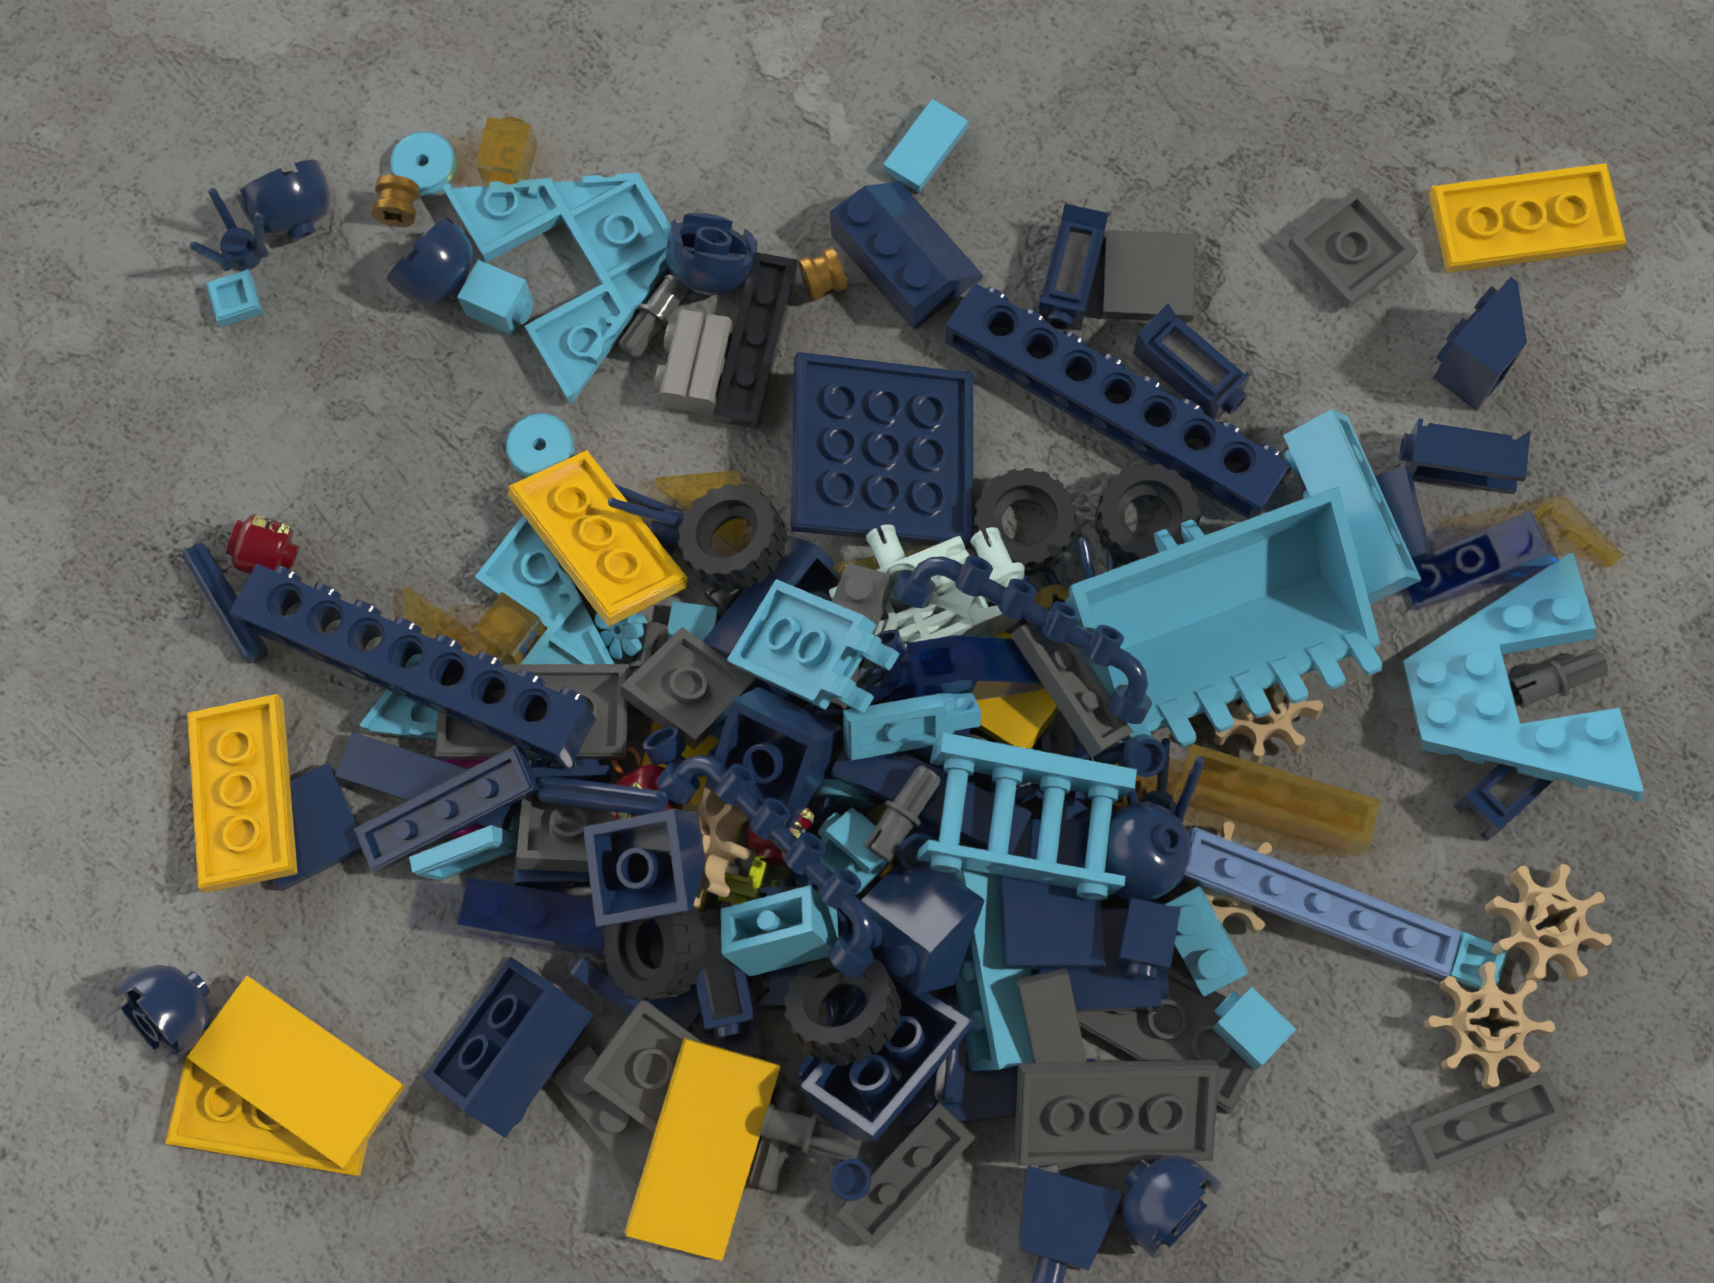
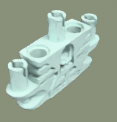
M893 525L881 526L886 544L882 543L876 528L866 536V540L871 546L880 567L877 571L891 574L895 581L894 586L902 571L914 570L918 563L929 557L944 556L963 564L966 557L969 556L960 536L909 557L905 556ZM986 528L989 537L988 542L991 547H988L981 531L971 538V544L975 548L978 557L988 561L993 567L990 579L1007 587L1011 579H1023L1025 566L1023 563H1012L998 528ZM934 576L931 580L935 583L936 590L926 608H914L902 603L895 597L892 588L875 635L887 630H897L900 633L907 648V653L901 659L902 666L912 661L949 650L979 638L987 639L1006 631L1019 620L1004 615L998 609V606L988 607L987 603L991 601L982 596L974 597L964 594L956 588L954 581L943 576ZM834 587L829 590V594L832 600L837 587ZM865 658L856 684H865V679L882 674L883 668L872 667L870 661Z

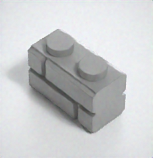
M681 309L678 312L676 324L669 323L667 325L664 350L669 351L666 365H658L654 382V390L660 392L663 407L669 410L690 411L693 414L713 417L734 332L732 319L725 316L704 315L702 312Z

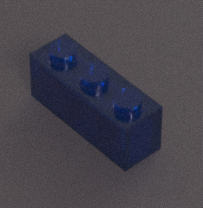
M468 877L457 924L468 934L606 958L603 953V931L606 926L596 927L592 898Z

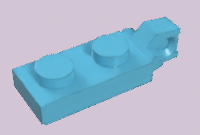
M942 693L941 695L934 694L868 706L864 714L855 709L843 710L844 749L848 759L857 760L933 746L943 733L953 734L956 730L981 726V709L973 693Z

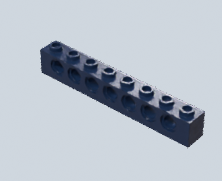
M974 282L946 323V344L1149 462L1163 465V468L1169 470L1174 469L1179 472L1180 477L1184 480L1187 479L1192 487L1247 519L1254 518L1263 513L1290 466V463L1283 460L1282 454L1275 448L1265 444L1257 445L1243 437L1242 431L1233 424L1224 421L1217 422L1205 415L1202 408L1193 401L1175 398L1165 392L1163 386L1156 380L1147 376L1139 377L1125 369L1124 364L1110 354L1101 355L1088 348L1085 342L1076 334L1069 331L1060 332L1048 325L1046 319L1036 311L1031 309L1024 311L1010 303L1008 298L995 288H984ZM1002 326L1009 329L1011 333L1006 336H996L989 330ZM1035 348H1041L1047 351L1049 356L1037 359L1029 355L1028 352ZM1074 370L1082 371L1088 376V379L1074 381L1067 376V373ZM1120 393L1126 397L1127 402L1114 404L1106 398V395ZM1150 415H1157L1162 417L1167 424L1162 427H1154L1148 424L1145 418ZM1198 438L1205 443L1206 448L1202 450L1191 449L1184 440ZM1231 460L1238 461L1245 467L1246 471L1243 473H1233L1226 468L1224 463Z
M256 564L229 611L245 629L512 745L522 746L524 750L567 769H571L596 720L586 705L587 699L572 689L561 687L559 692L544 686L545 681L527 670L520 669L517 674L502 668L504 664L500 660L487 653L478 651L476 657L461 651L463 647L447 636L437 634L435 639L421 634L422 629L405 618L397 616L394 622L381 617V611L371 604L356 599L354 604L340 599L341 594L331 587L316 582L314 587L301 583L302 578L299 575L279 565L273 571ZM300 603L295 613L286 616L287 610L292 605ZM335 620H341L339 626L334 631L325 633L330 623ZM381 637L380 643L374 649L365 651V647L370 640ZM422 654V658L416 666L405 668L407 661L412 656ZM460 671L464 672L462 679L457 684L446 686V682L452 674ZM498 689H506L505 695L499 702L487 704L488 697L492 692ZM539 707H548L543 719L537 722H528L532 711Z

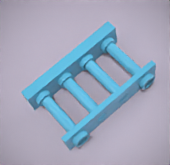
M943 733L933 744L930 764L944 766V772L948 773L939 842L928 840L918 850L917 860L931 862V869L944 873H959L961 868L1077 889V896L1092 900H1104L1107 898V895L1113 894L1124 886L1125 876L1105 873L1112 803L1121 800L1135 789L1136 769L949 733ZM973 772L992 775V781L996 782L988 851L959 845L968 776L973 775ZM1022 781L1039 784L1040 790L1044 792L1036 860L1008 855L1016 785L1022 784ZM1070 790L1087 793L1088 799L1092 801L1085 869L1056 863L1064 794L1070 793Z

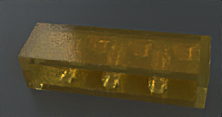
M1195 744L1190 745L1185 755L1173 796L1174 802L1178 803L1195 759L1203 757L1205 763L1189 803L1190 807L1359 857L1368 848L1381 802L1380 799Z

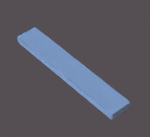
M1196 827L1188 831L1192 854L1190 866L1183 879L1434 977L1445 979L1450 976L1461 931Z

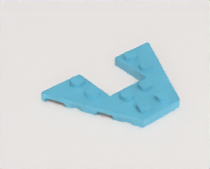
M639 173L617 174L610 178L602 177L601 175L582 176L580 181L553 182L552 178L520 180L512 185L495 181L489 182V186L452 188L451 184L442 186L446 197L486 263L564 222L601 285L525 325L530 339L568 403H573L638 313L637 308L639 305L646 302L669 269L666 261V248L671 225Z
M522 516L475 576L476 581L546 629L521 664H614L570 576L526 518ZM422 654L412 656L405 668L416 666L420 662ZM386 690L359 725L363 730L370 733L436 741L438 712Z
M1568 553L1403 661L1405 678L1422 750L1442 755L1456 754L1464 760L1483 765L1485 760L1516 767L1517 773L1550 781L1565 779L1575 787L1588 790L1589 785L1633 795V801H1643L1644 789L1620 708L1520 724L1502 654L1595 639L1596 627L1574 553Z

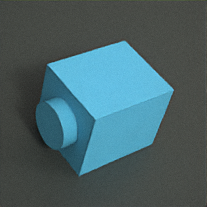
M479 259L457 296L466 316L513 336L519 323L524 324L528 320L533 309V298L525 279Z
M1253 987L1244 993L1242 997L1234 990L1214 1010L1221 1019L1212 1029L1254 1070L1261 1067L1296 1030Z

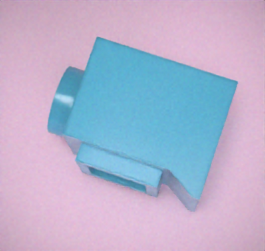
M851 807L842 816L838 812L832 814L824 822L817 834L822 838L821 841L826 847V852L820 861L832 873L838 867L847 868L855 873L861 881V888L856 893L857 895L887 868L889 862L879 858L864 847L863 843L875 829L876 825L861 812L858 813Z

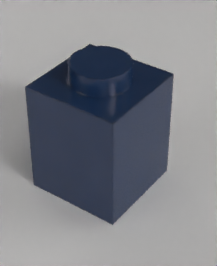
M1131 898L1126 908L1116 965L1127 967V975L1140 979L1156 980L1157 974L1166 975L1171 967L1181 908Z

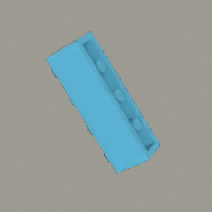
M1331 409L1283 435L1289 447L1285 451L1286 459L1290 463L1292 470L1297 475H1301L1307 490L1303 491L1304 499L1339 486L1370 604L1372 605L1421 581L1349 417Z
M969 869L961 870L959 873H949L985 899L955 983L960 1012L969 1018L974 1025L965 1035L971 1071L1000 1070L1017 1066L1018 1063L1034 1062L1016 980L1033 975L1031 969H1003L998 875Z

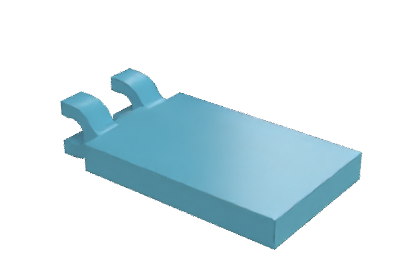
M776 579L726 661L739 670L824 710L827 709L834 697L864 714L874 696L856 687V683L850 678L863 657L890 671L899 653L881 644L882 640L872 634L876 624L866 616Z

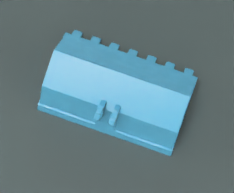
M1339 486L1208 535L1203 534L1194 520H1188L1181 524L1182 537L1185 543L1178 546L1167 530L1158 531L1154 534L1159 553L1071 585L1068 589L1069 596L1064 602L1079 611L1080 618L1076 625L1094 634L1099 625H1107L1118 630L1124 636V641L1120 648L1136 657L1146 670L1148 680L1146 694L1151 699L1152 706L1141 724L1128 723L1133 732L1120 742L1129 741L1132 737L1139 734L1151 735V732L1167 727L1180 747L1187 746L1196 741V734L1188 718L1204 712L1217 732L1233 728L1234 720L1225 704L1242 698L1253 717L1260 718L1268 715L1271 712V705L1263 690L1279 684L1291 703L1302 702L1308 698V690L1300 675L1316 670L1328 689L1332 690L1345 684V676L1337 661L1350 656L1354 658L1365 675H1372L1382 670V662L1374 647L1380 645V640ZM1079 649L1110 697H1112L1118 685H1128V679L1122 671L1111 665L1101 666L1092 662L1085 655V651Z

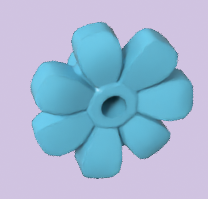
M596 613L595 624L599 628L606 629L600 633V636L605 646H610L609 652L611 657L621 659L627 655L633 656L641 651L642 645L638 638L643 636V625L647 623L646 618L642 614L635 613L608 627L599 614Z

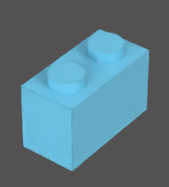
M811 885L721 909L722 955L749 976L829 957V950L838 940L837 910L829 907L821 899L819 892Z

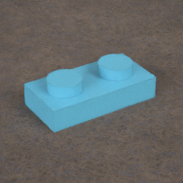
M1197 885L1162 904L1181 908L1175 946L1203 996L1248 974L1244 962L1201 885Z

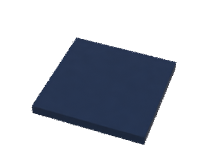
M797 352L794 357L791 531L866 539L868 533L876 528L881 540L885 541L881 526L889 524L894 526L899 542L938 545L960 536L965 549H969L972 546L971 538L974 536L973 373Z

